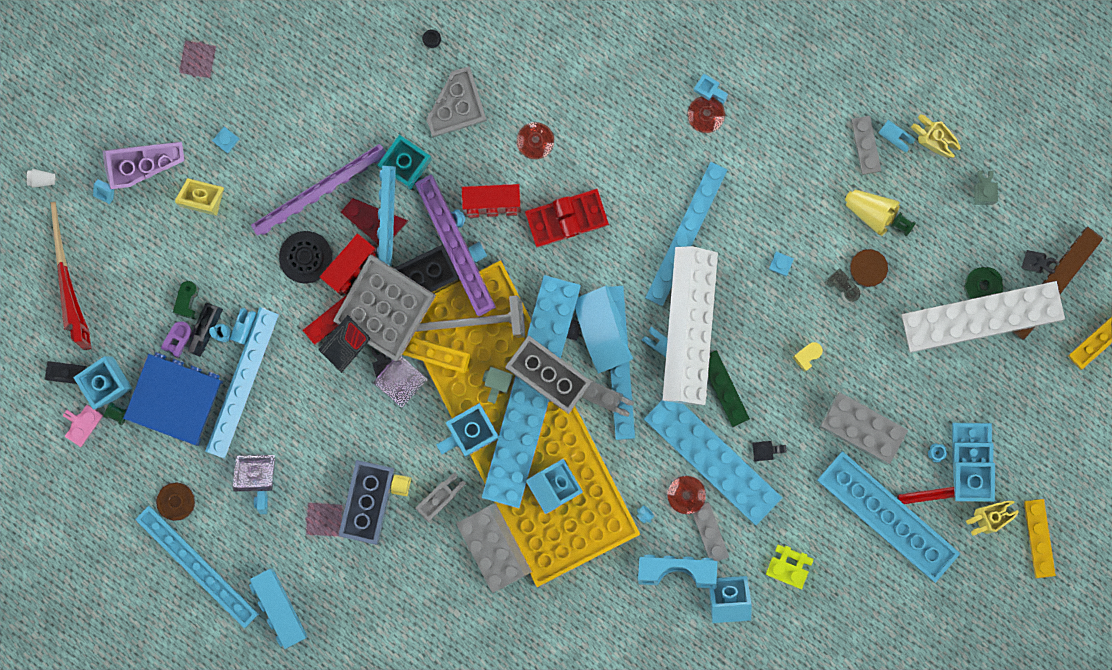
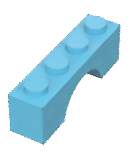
M654 555L639 557L638 583L641 585H659L665 575L679 571L688 574L694 580L697 588L716 589L718 561H714L712 558L694 560L693 557H683V559H675L674 556L655 558L656 556Z

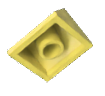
M187 178L175 199V203L183 208L217 216L224 187Z

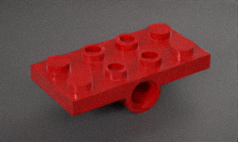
M598 188L572 197H563L552 203L525 211L536 248L609 226Z

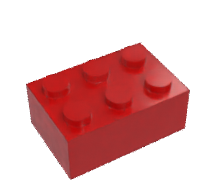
M505 184L462 187L464 215H468V218H479V215L487 214V217H498V214L506 213V216H517V213H521L520 185Z
M357 233L322 273L320 278L340 296L343 294L347 295L352 288L351 284L357 279L370 255L377 257V250Z

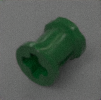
M900 212L892 222L891 227H896L907 237L916 222H911L902 216L903 213Z
M111 402L105 410L104 418H111L122 426L126 421L123 418L127 409L123 410L116 407Z

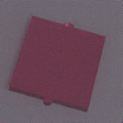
M185 41L179 73L192 75L194 78L197 76L210 78L216 46L203 44L201 41L199 43Z
M308 503V513L305 518L307 521L306 535L340 537L342 505Z

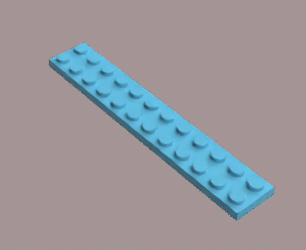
M544 275L527 337L529 335L561 359L581 285ZM515 377L482 495L484 499L519 508L526 480L549 403L547 398L518 377Z

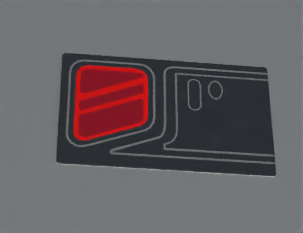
M347 315L318 350L342 373L371 340V337Z

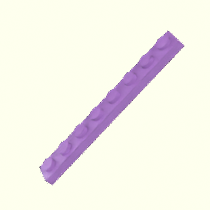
M378 144L251 224L257 236L260 234L264 235L274 225L284 223L288 216L293 213L298 214L307 204L317 202L323 194L333 192L337 185L349 182L356 173H363L372 163L380 162L386 154L385 150Z
M429 175L416 182L415 185L476 314L481 316L496 308L434 176Z

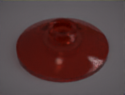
M701 96L690 104L687 113L688 121L695 130L702 133H711L722 126L725 120V109L722 103L714 97L709 101ZM705 110L710 111V115L705 116L703 112Z
M528 123L521 128L517 135L518 149L529 159H542L549 155L554 147L553 132L543 123ZM535 136L539 138L537 143L532 141V138Z
M678 477L669 486L667 493L668 502L678 513L693 514L699 511L705 503V487L695 477ZM684 492L690 493L689 499L683 498Z

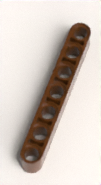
M1088 226L1081 232L1082 235H1079L1071 245V249L1067 250L1060 259V264L1053 268L1055 273L1049 274L1047 276L1048 279H1045L1042 284L1057 281L1059 294L1063 292L1103 240V237ZM1035 327L1012 332L1024 340Z

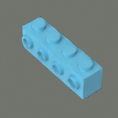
M270 568L251 578L250 589L254 595H258L260 599L258 601L259 607L262 612L266 611L269 617L267 622L271 629H275L278 635L276 640L279 646H283L286 649L308 638L274 569Z

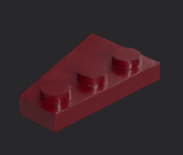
M352 198L342 209L341 214L379 245L377 231L380 228V220L378 219L379 208ZM394 215L393 239L409 222L408 220Z

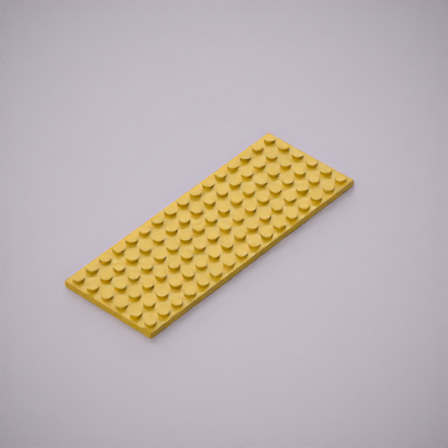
M500 260L479 271L496 308L478 316L462 282L459 281L435 293L436 296L420 323L508 314L511 312L509 296L517 295L519 297ZM523 304L525 336L527 337L531 318ZM509 322L415 332L413 335L415 338L470 354L466 373L423 362L452 419L480 403L499 436L516 376L513 374L507 394L499 391L495 404L487 401L491 388L485 387V382L482 379L485 371H489L490 367L511 373L506 369V365L526 340V337H515L512 331V324ZM549 401L527 480L564 459L583 492L547 514L544 513L527 482L519 508L494 501L532 571L530 575L536 587L641 535L576 407L574 406L571 412L567 414L551 401ZM498 439L471 454L485 484Z

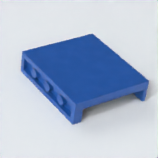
M155 352V355L148 354L123 419L199 446L201 433L220 384H223L224 381L219 380V375L211 372L208 375L202 374V369L191 365L190 369L183 366L184 362L173 359L172 362L165 360V355Z

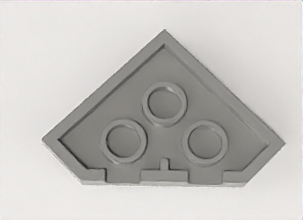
M470 66L452 71L440 92L433 109L427 117L432 138L487 121Z

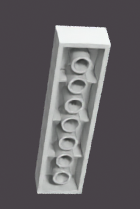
M693 246L675 247L662 401L687 405H705L718 262L717 252Z
M1057 281L902 314L910 353L1065 320Z

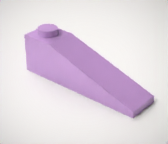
M182 142L102 150L110 189L131 187L184 161Z

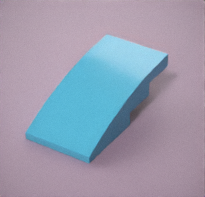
M607 285L578 297L575 305L577 318L597 373L599 374L632 360L633 357L625 342L628 338L620 323L622 318Z
M952 423L955 501L995 502L992 423Z

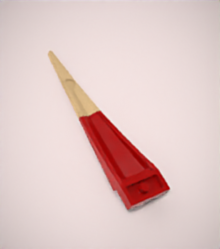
M56 201L50 202L64 330L70 331L72 341L83 350L92 349L90 331L79 306L68 271L60 235Z

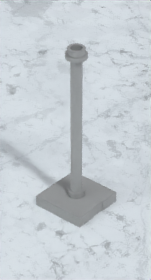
M517 295L509 296L511 312L508 314L420 323L415 332L509 322L512 324L513 335L517 338H525L522 299Z

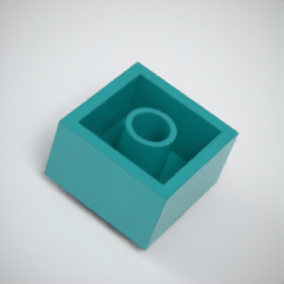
M399 134L377 166L379 170H382V166H396L395 181L411 190L432 161V158Z

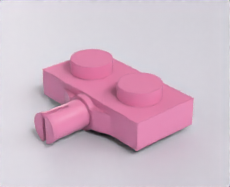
M86 405L77 416L67 409L63 417L72 423L65 437L79 447H82L104 415L97 410H93L89 405Z

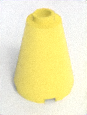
M856 189L853 192L849 191L845 198L846 206L880 236L887 232L888 229L885 226H888L890 223L892 224L899 211V204H901L897 200Z

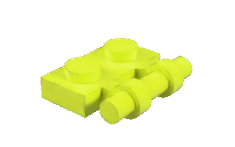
M777 544L775 552L780 553L781 557L780 559L771 558L765 575L802 590L809 571L802 569L803 564L811 566L814 559L808 557L806 553H798L791 550L789 546L785 545L784 547ZM787 557L797 560L796 566L787 563Z

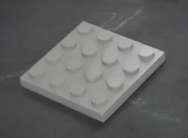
M370 255L333 321L340 324L349 315L371 337L368 344L397 362L436 295L377 257Z

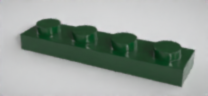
M718 351L711 352L708 378L733 428L750 420Z

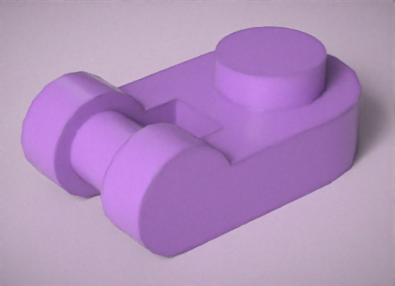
M186 322L175 323L164 340L161 349L173 353V356L179 358L192 334L191 327ZM174 339L179 341L177 346L172 344Z

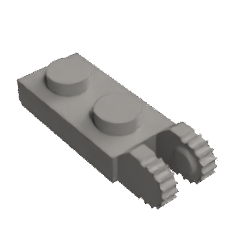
M592 381L582 395V398L626 417L630 413L618 407L620 401L629 406L634 404V401L624 397L623 394L595 381Z
M456 472L445 482L440 483L415 507L427 522L434 518L456 496L455 494L466 485L462 481L453 491L447 486L457 478L458 474Z

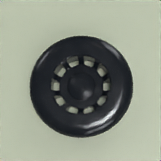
M312 231L294 233L284 241L280 248V267L289 279L297 283L308 284L321 279L322 273L332 263L330 245L318 233Z

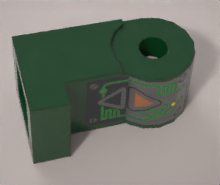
M185 281L181 284L172 313L194 319L196 312L191 308L194 298L199 293L195 283Z

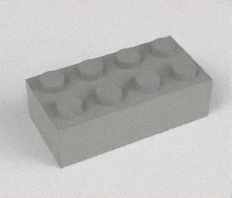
M529 335L506 365L508 371L567 414L571 412L592 383V381Z
M842 393L836 395L819 428L886 465L891 463L908 432L906 428Z
M496 503L456 524L492 593L532 572Z

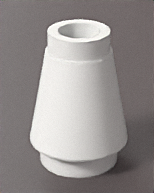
M36 169L28 170L27 186L34 188L55 185L56 176L55 174Z

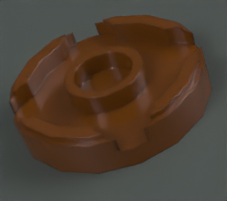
M865 249L858 252L852 258L849 266L853 280L863 287H874L882 283L888 273L887 260L879 251L873 249Z
M178 482L169 483L164 486L156 499L159 513L172 521L187 518L194 510L196 503L192 490L187 485Z

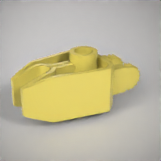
M920 114L918 119L926 126L925 129H922L917 124L911 126L912 130L919 135V144L939 155L954 158L955 155L948 149V146L954 150H960L957 138L942 121L932 122L929 118Z
M1004 501L976 509L974 517L966 520L967 525L973 524L976 521L979 524L978 528L971 531L972 536L981 532L986 534L997 532L1012 521L1019 511L1007 513L1006 508L1015 502Z

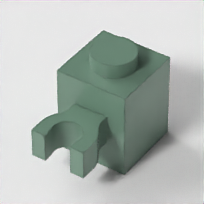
M983 171L977 172L980 182L974 186V205H994L998 202V182H991L994 171L988 172V178L983 177Z
M490 367L489 371H485L482 381L485 382V387L491 388L488 402L495 404L499 391L507 394L513 374Z

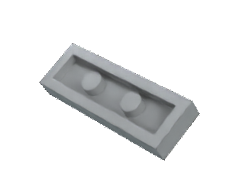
M865 116L851 119L862 175L881 172L871 117Z
M710 503L692 508L691 511L708 558H712L714 561L728 558L729 555Z

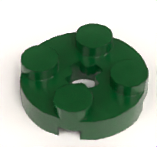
M979 267L967 275L964 290L970 300L1003 293V279L997 270L991 267ZM986 281L988 283V290H981L979 283Z

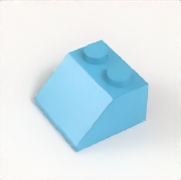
M104 356L73 377L93 410L119 399L133 389L114 357Z
M564 459L526 480L545 514L583 492Z
M747 576L717 578L716 589L709 588L712 623L751 621L752 604Z

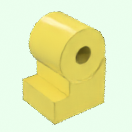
M812 342L794 355L793 359L805 372L812 367L809 362L819 358L822 355L823 349L819 343Z
M394 474L391 493L408 497L411 477Z

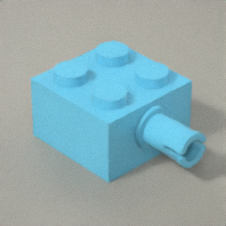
M479 403L447 421L446 424L452 434L449 438L437 443L436 446L442 455L456 446L460 447L464 456L467 457L494 442L499 436Z

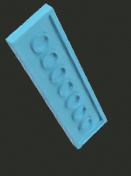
M661 400L644 418L660 436L755 526L782 499L768 483L684 404Z
M843 451L840 452L817 479L823 487L934 583L938 581L961 554Z

